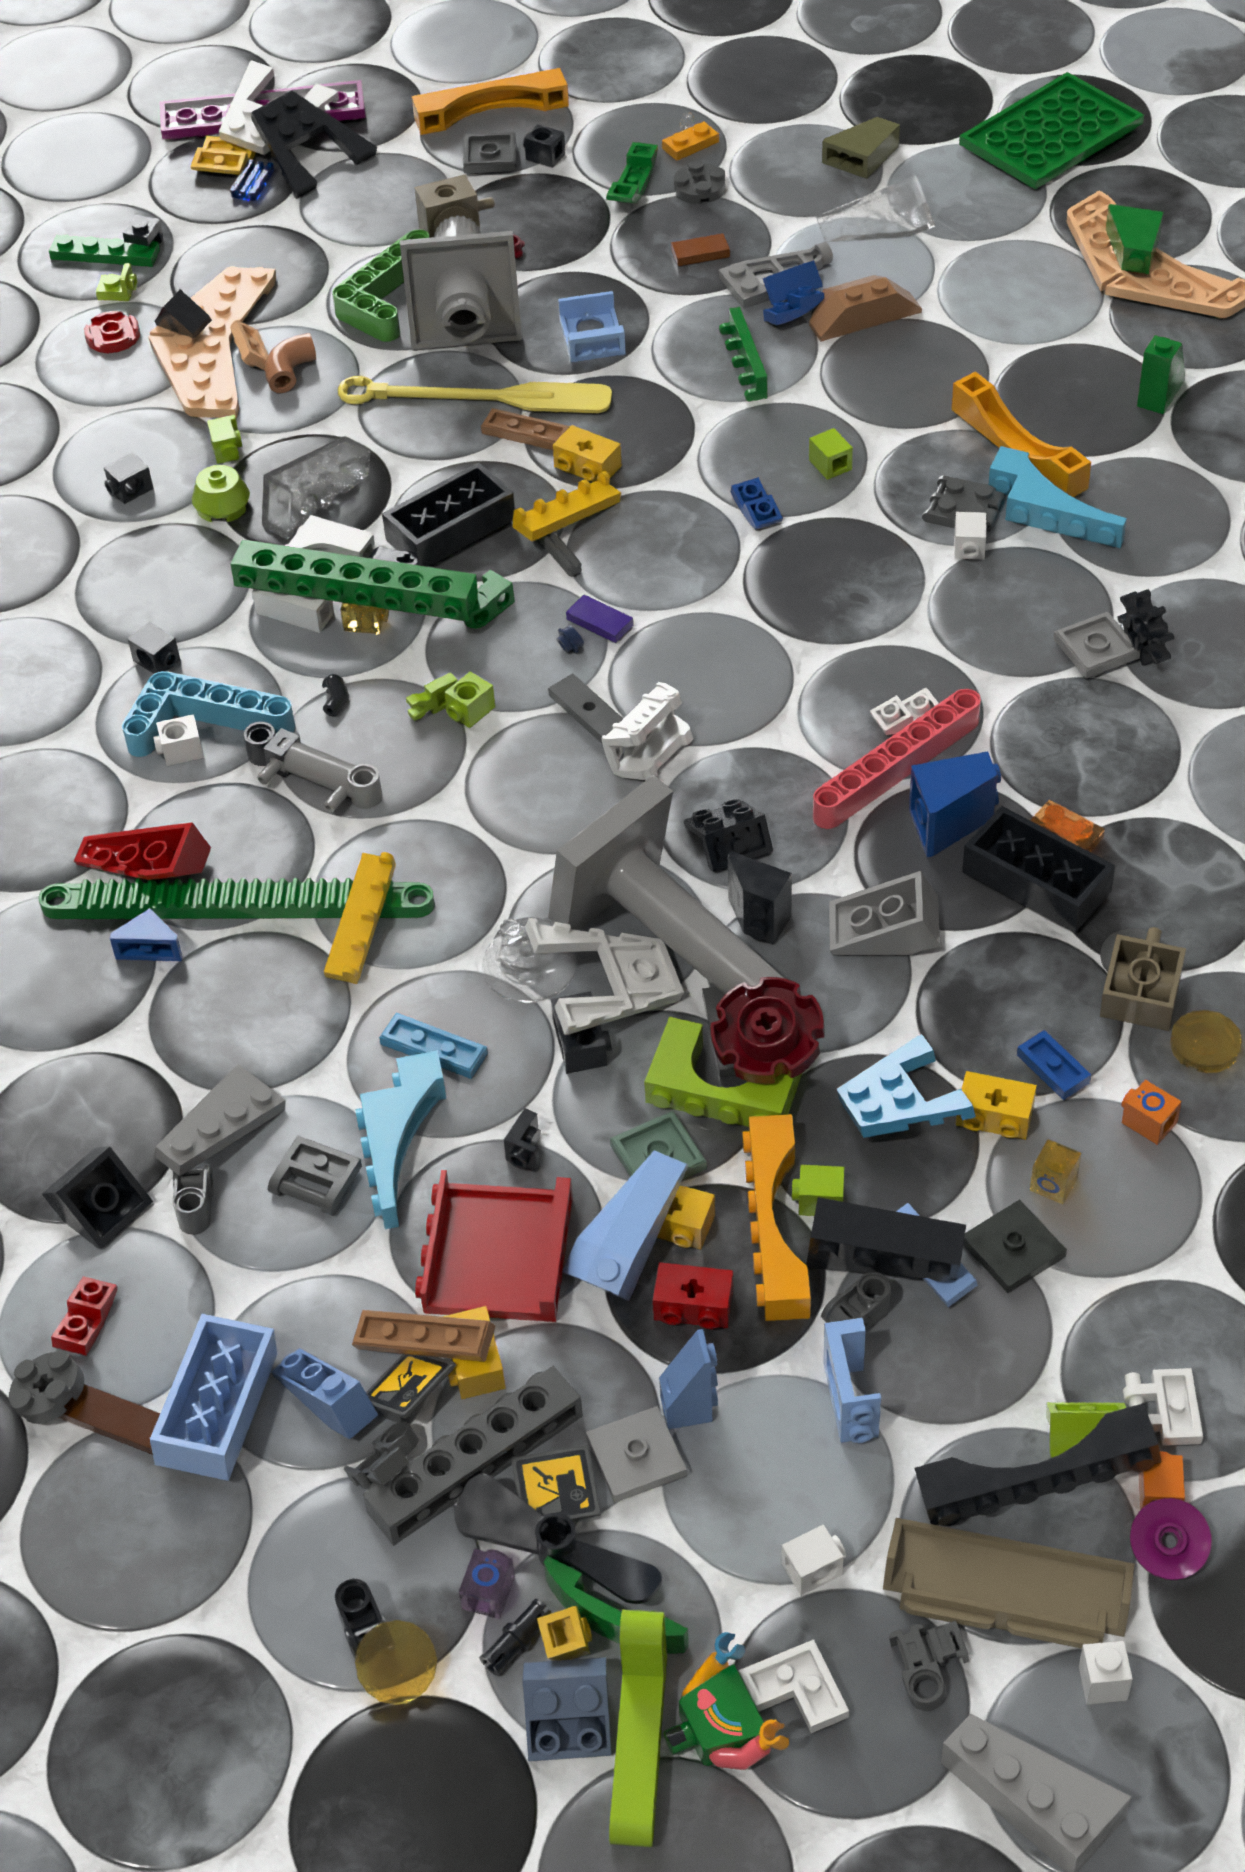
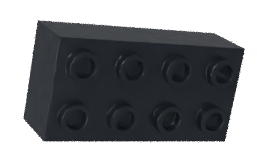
M478 462L382 513L385 539L396 550L416 553L419 558V566L429 567L513 521L515 510L514 492Z
M1001 806L964 845L962 872L1076 933L1112 892L1115 865Z

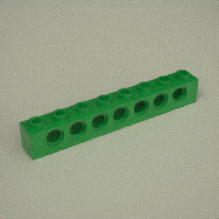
M242 539L230 563L234 586L461 621H469L478 598L476 574L244 539Z

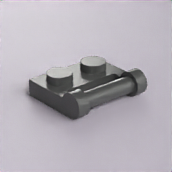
M297 1135L268 1183V1192L278 1196L282 1195V1193L318 1206L323 1213L334 1216L339 1210L343 1196L362 1167L361 1159ZM293 1174L330 1189L327 1194H324L288 1179Z

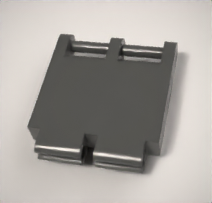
M940 476L937 481V491L932 493L930 497L931 504L929 509L924 511L922 519L927 523L955 528L956 512L986 513V531H991L997 517L996 514L999 513L1004 501V493L995 491L996 487L988 484Z

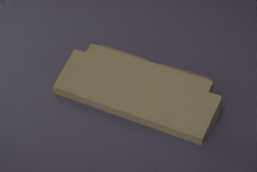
M896 1518L886 1559L883 1590L901 1593L900 1609L905 1610L911 1615L946 1622L956 1621L957 1624L981 1629H1002L1016 1636L1082 1648L1083 1644L1103 1643L1104 1633L1121 1637L1125 1636L1135 1563Z

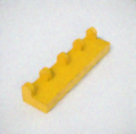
M602 471L598 473L597 481L589 483L586 479L579 481L578 489L567 493L565 489H561L556 492V499L547 503L543 499H538L534 501V507L529 511L525 512L523 508L515 509L512 527L530 541H534L619 503L621 492L609 484L610 476L608 472Z
M382 852L380 856L362 853L324 969L325 977L358 984L396 867L392 854Z

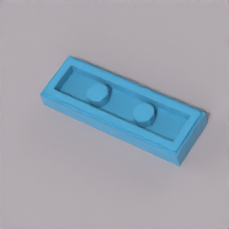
M397 1012L379 1037L381 1045L409 1056L438 1050L441 1068L470 1079L473 1078L488 1054L487 1046Z

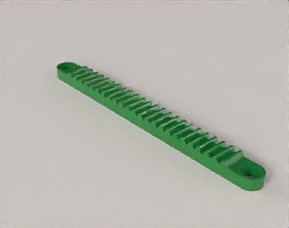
M203 878L200 883H196L193 879H188L187 883H183L180 879H175L174 883H170L167 879H162L160 883H156L153 879L148 880L147 883H143L140 879H136L134 883H130L127 879H123L121 883H117L114 879H110L108 883L97 879L95 883H91L88 879H84L82 883L51 884L41 890L38 897L43 914L51 919H134L149 908L160 919L341 918L353 881L350 878H346L344 882H340L337 878H333L331 882H327L324 878H320L318 882H314L311 878H307L305 882H300L297 878H294L292 882H287L284 878H280L279 882L275 883L271 878H267L266 882L262 883L258 878H254L253 882L249 883L245 878H241L239 883H235L231 878H228L226 883H222L218 878H215L213 883H209ZM391 880L379 918H421L429 915L435 906L432 888L422 882H393ZM414 896H423L426 898V900L421 904H412L409 902V900ZM55 897H63L65 899L59 905L53 906L48 904Z

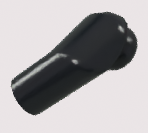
M330 674L322 682V687L328 688L326 693L331 695L324 704L323 711L327 715L334 717L348 700L349 693L343 678L336 674Z

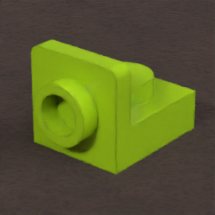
M124 264L121 275H101L96 289L98 300L130 301L133 290L137 289V276L132 273L131 264Z

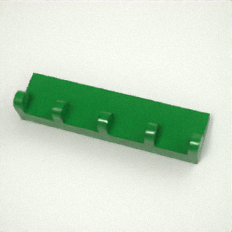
M729 308V322L722 323L719 326V331L722 335L731 334L732 338L725 341L726 349L738 351L739 355L734 356L731 362L733 367H744L746 373L738 376L740 385H751L752 389L745 391V399L749 402L767 399V374L741 308Z

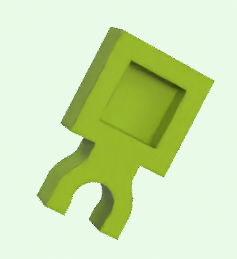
M450 672L424 685V692L406 697V702L411 707L408 709V715L416 721L422 718L428 711H431L434 715L446 709L444 692L457 682V678Z

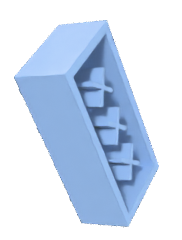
M201 1314L150 1438L155 1465L229 1481L277 1357L273 1328Z

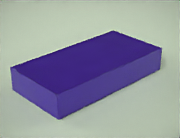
M585 594L566 611V620L614 643L634 625L633 617Z

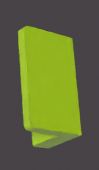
M1046 1402V1418L1049 1423V1454L1051 1458L1078 1444L1097 1426L1106 1413L1126 1408L1125 1403Z

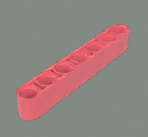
M960 689L820 786L813 795L814 823L824 829L837 827L911 774V765L929 762L974 730L979 723L980 695L972 689Z

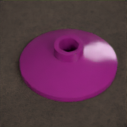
M1163 1498L1150 1502L1138 1512L1130 1530V1544L1136 1560L1147 1572L1161 1579L1180 1580L1195 1574L1205 1564L1211 1551L1212 1538L1206 1519L1194 1506L1179 1499ZM1165 1534L1174 1536L1176 1546L1173 1548L1165 1547L1162 1543V1536Z

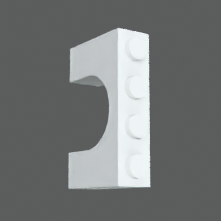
M310 515L304 525L298 528L291 542L285 545L369 558L372 551L376 548L373 533ZM256 589L252 591L257 614L318 633L322 631L334 614L333 602L329 600Z

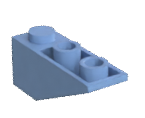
M699 1329L693 1334L659 1377L660 1399L668 1430L713 1422L712 1407L718 1406L715 1387L718 1386L715 1369L717 1358L714 1344H706L703 1329Z
M300 1348L287 1355L282 1360V1363L271 1371L273 1376L321 1421L349 1440L378 1416L360 1381Z

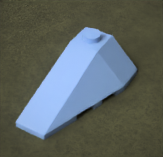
M654 1150L577 1237L562 1272L629 1301L688 1164Z

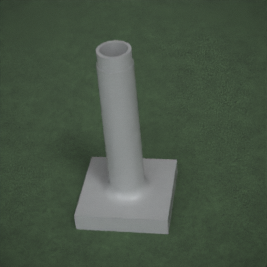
M655 775L648 778L556 851L547 925L553 926L555 922L570 924L573 930H581L617 901L724 995L743 982L753 987L759 984L761 977L784 978L659 867L673 791Z

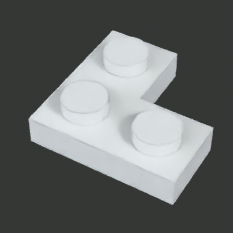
M814 1639L739 1670V1675L758 1712L794 1697L811 1733L849 1718V1709Z

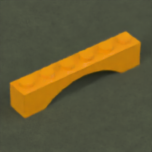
M556 68L412 96L414 119L420 135L445 131L465 117L490 109L521 107L548 111L569 107L568 84L561 69Z
M976 371L953 383L952 411L997 447L1003 446L1028 452L1029 460L1040 473L1056 487L1072 497L1088 489L1091 461L1072 446H1052L1030 434L1010 413L995 386Z
M792 1114L749 1117V1131H742L743 1152L751 1154V1161H745L746 1183L753 1182L754 1191H748L749 1213H756V1221L750 1222L751 1243H759V1252L753 1253L754 1275H761L762 1284H756L757 1307L764 1306L765 1321L810 1318L811 1309L808 1267L794 1255L784 1242L776 1226L772 1210L776 1192L781 1182L795 1165V1139Z

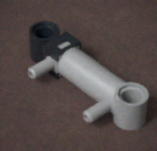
M267 722L252 723L244 730V741L249 761L257 766H265L257 776L260 783L267 784L275 774L286 778L292 773L334 791L324 803L325 809L329 812H334L346 796L350 797L354 806L361 809L375 807L382 800L379 772L373 765H353L302 744L300 735L282 728L275 733L274 727Z

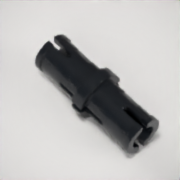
M534 1599L530 1606L513 1623L509 1622L502 1628L503 1634L479 1657L483 1665L487 1662L489 1663L486 1669L492 1674L498 1676L520 1650L526 1651L531 1646L530 1640L540 1630L537 1618L552 1614L550 1609L546 1612L543 1611L547 1606L542 1601Z

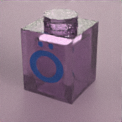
M474 1549L459 1589L462 1609L500 1619L515 1579L513 1559L498 1550L482 1551Z

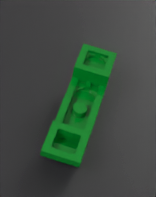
M632 142L626 155V166L618 182L612 183L606 195V200L637 203L641 199L651 178L657 157L658 145Z
M547 1556L543 1562L545 1578L558 1601L566 1609L577 1606L581 1618L585 1617L591 1630L620 1644L622 1612L585 1593L582 1573ZM665 1617L667 1654L685 1653L689 1647L688 1628Z

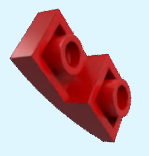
M83 1276L67 1299L68 1312L51 1336L52 1347L87 1356L109 1314L117 1292V1285Z

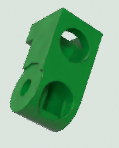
M491 569L482 576L483 584L477 589V601L469 621H464V624L470 628H481L487 625L515 602L513 583Z

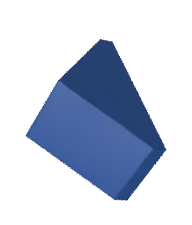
M150 908L110 934V942L116 960L182 961L183 956L177 934Z

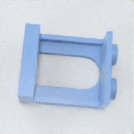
M613 291L558 299L560 324L571 362L626 354L625 332L623 325L619 326ZM585 320L599 321L604 327L577 332L576 329L577 325Z
M863 1318L829 1322L824 1325L823 1364L841 1443L849 1441L863 1443L872 1438L879 1437L881 1395L876 1393L854 1396L850 1378L851 1372L864 1371L866 1330Z

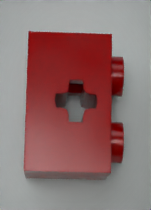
M659 1262L653 1295L654 1320L662 1321L669 1325L683 1323L699 1325L706 1329L728 1328L734 1291L733 1270Z

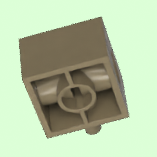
M466 174L414 187L419 229L427 231L430 238H434L437 226L439 227V224L443 223L444 219H449L451 216L470 218L480 228L479 211L494 208L495 206L492 197L481 200L477 199V194Z
M1156 927L1148 929L1146 940L1117 934L1102 994L1100 1017L1169 1031L1182 976L1186 948L1159 943L1162 931Z

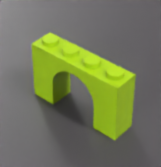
M669 1017L644 1081L645 1103L653 1104L659 1108H671L687 1112L693 1116H705L721 1120L727 1124H739L749 1127V1117L787 1115L789 1113L802 1073L794 1078H790L787 1074H780L776 1077V1083L774 1084L746 1082L740 1086L727 1088L708 1084L700 1079L694 1071L703 1048V1024Z

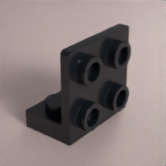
M740 799L728 800L722 804V807L712 811L710 809L696 811L692 814L691 818L684 820L685 827L702 839L708 867L713 872L728 867V854L730 851L749 858H755L773 851L765 814Z

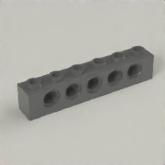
M554 1365L544 1372L535 1373L528 1379L525 1385L513 1393H506L501 1396L494 1406L482 1414L471 1416L463 1427L451 1435L440 1437L423 1454L418 1457L409 1458V1463L384 1486L372 1483L368 1490L363 1493L367 1513L393 1546L457 1503L465 1485L471 1478L479 1474H488L495 1477L512 1465L511 1458L527 1455L583 1416L581 1396ZM532 1407L542 1408L541 1410L535 1412L528 1411V1409ZM501 1428L511 1429L510 1431L505 1433L496 1432ZM471 1449L480 1450L475 1454H465L466 1451ZM437 1471H447L443 1476L433 1475ZM407 1492L416 1493L414 1496L410 1498L401 1497L403 1494Z

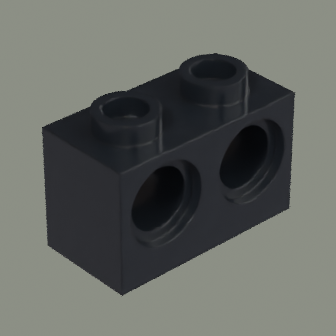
M591 991L559 998H578L593 996ZM559 998L551 999L552 1020L566 1074L607 1066L606 1052L612 1051L608 1030L602 1031L601 1025L565 1035L555 1010V1005Z

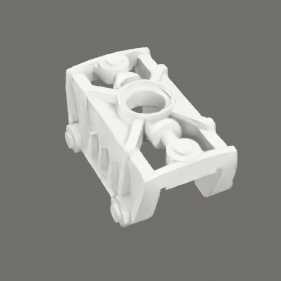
M658 682L656 688L649 694H644L641 702L620 723L612 725L613 730L607 736L603 735L601 737L605 755L614 775L646 781L652 775L657 776V770L681 746L690 744L693 736L689 724L674 715V710L682 704L678 690L666 683ZM623 747H624V748H625L624 756H623V759L619 762L618 759H620V757L622 756Z

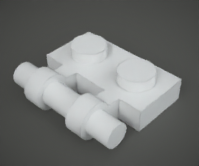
M1192 1368L1153 1370L1151 1376L1152 1383L1141 1384L1139 1373L1132 1372L1125 1375L1126 1387L1123 1389L1124 1401L1129 1407L1145 1403L1146 1401H1155L1157 1414H1148L1154 1432H1160L1162 1446L1202 1443L1203 1433Z

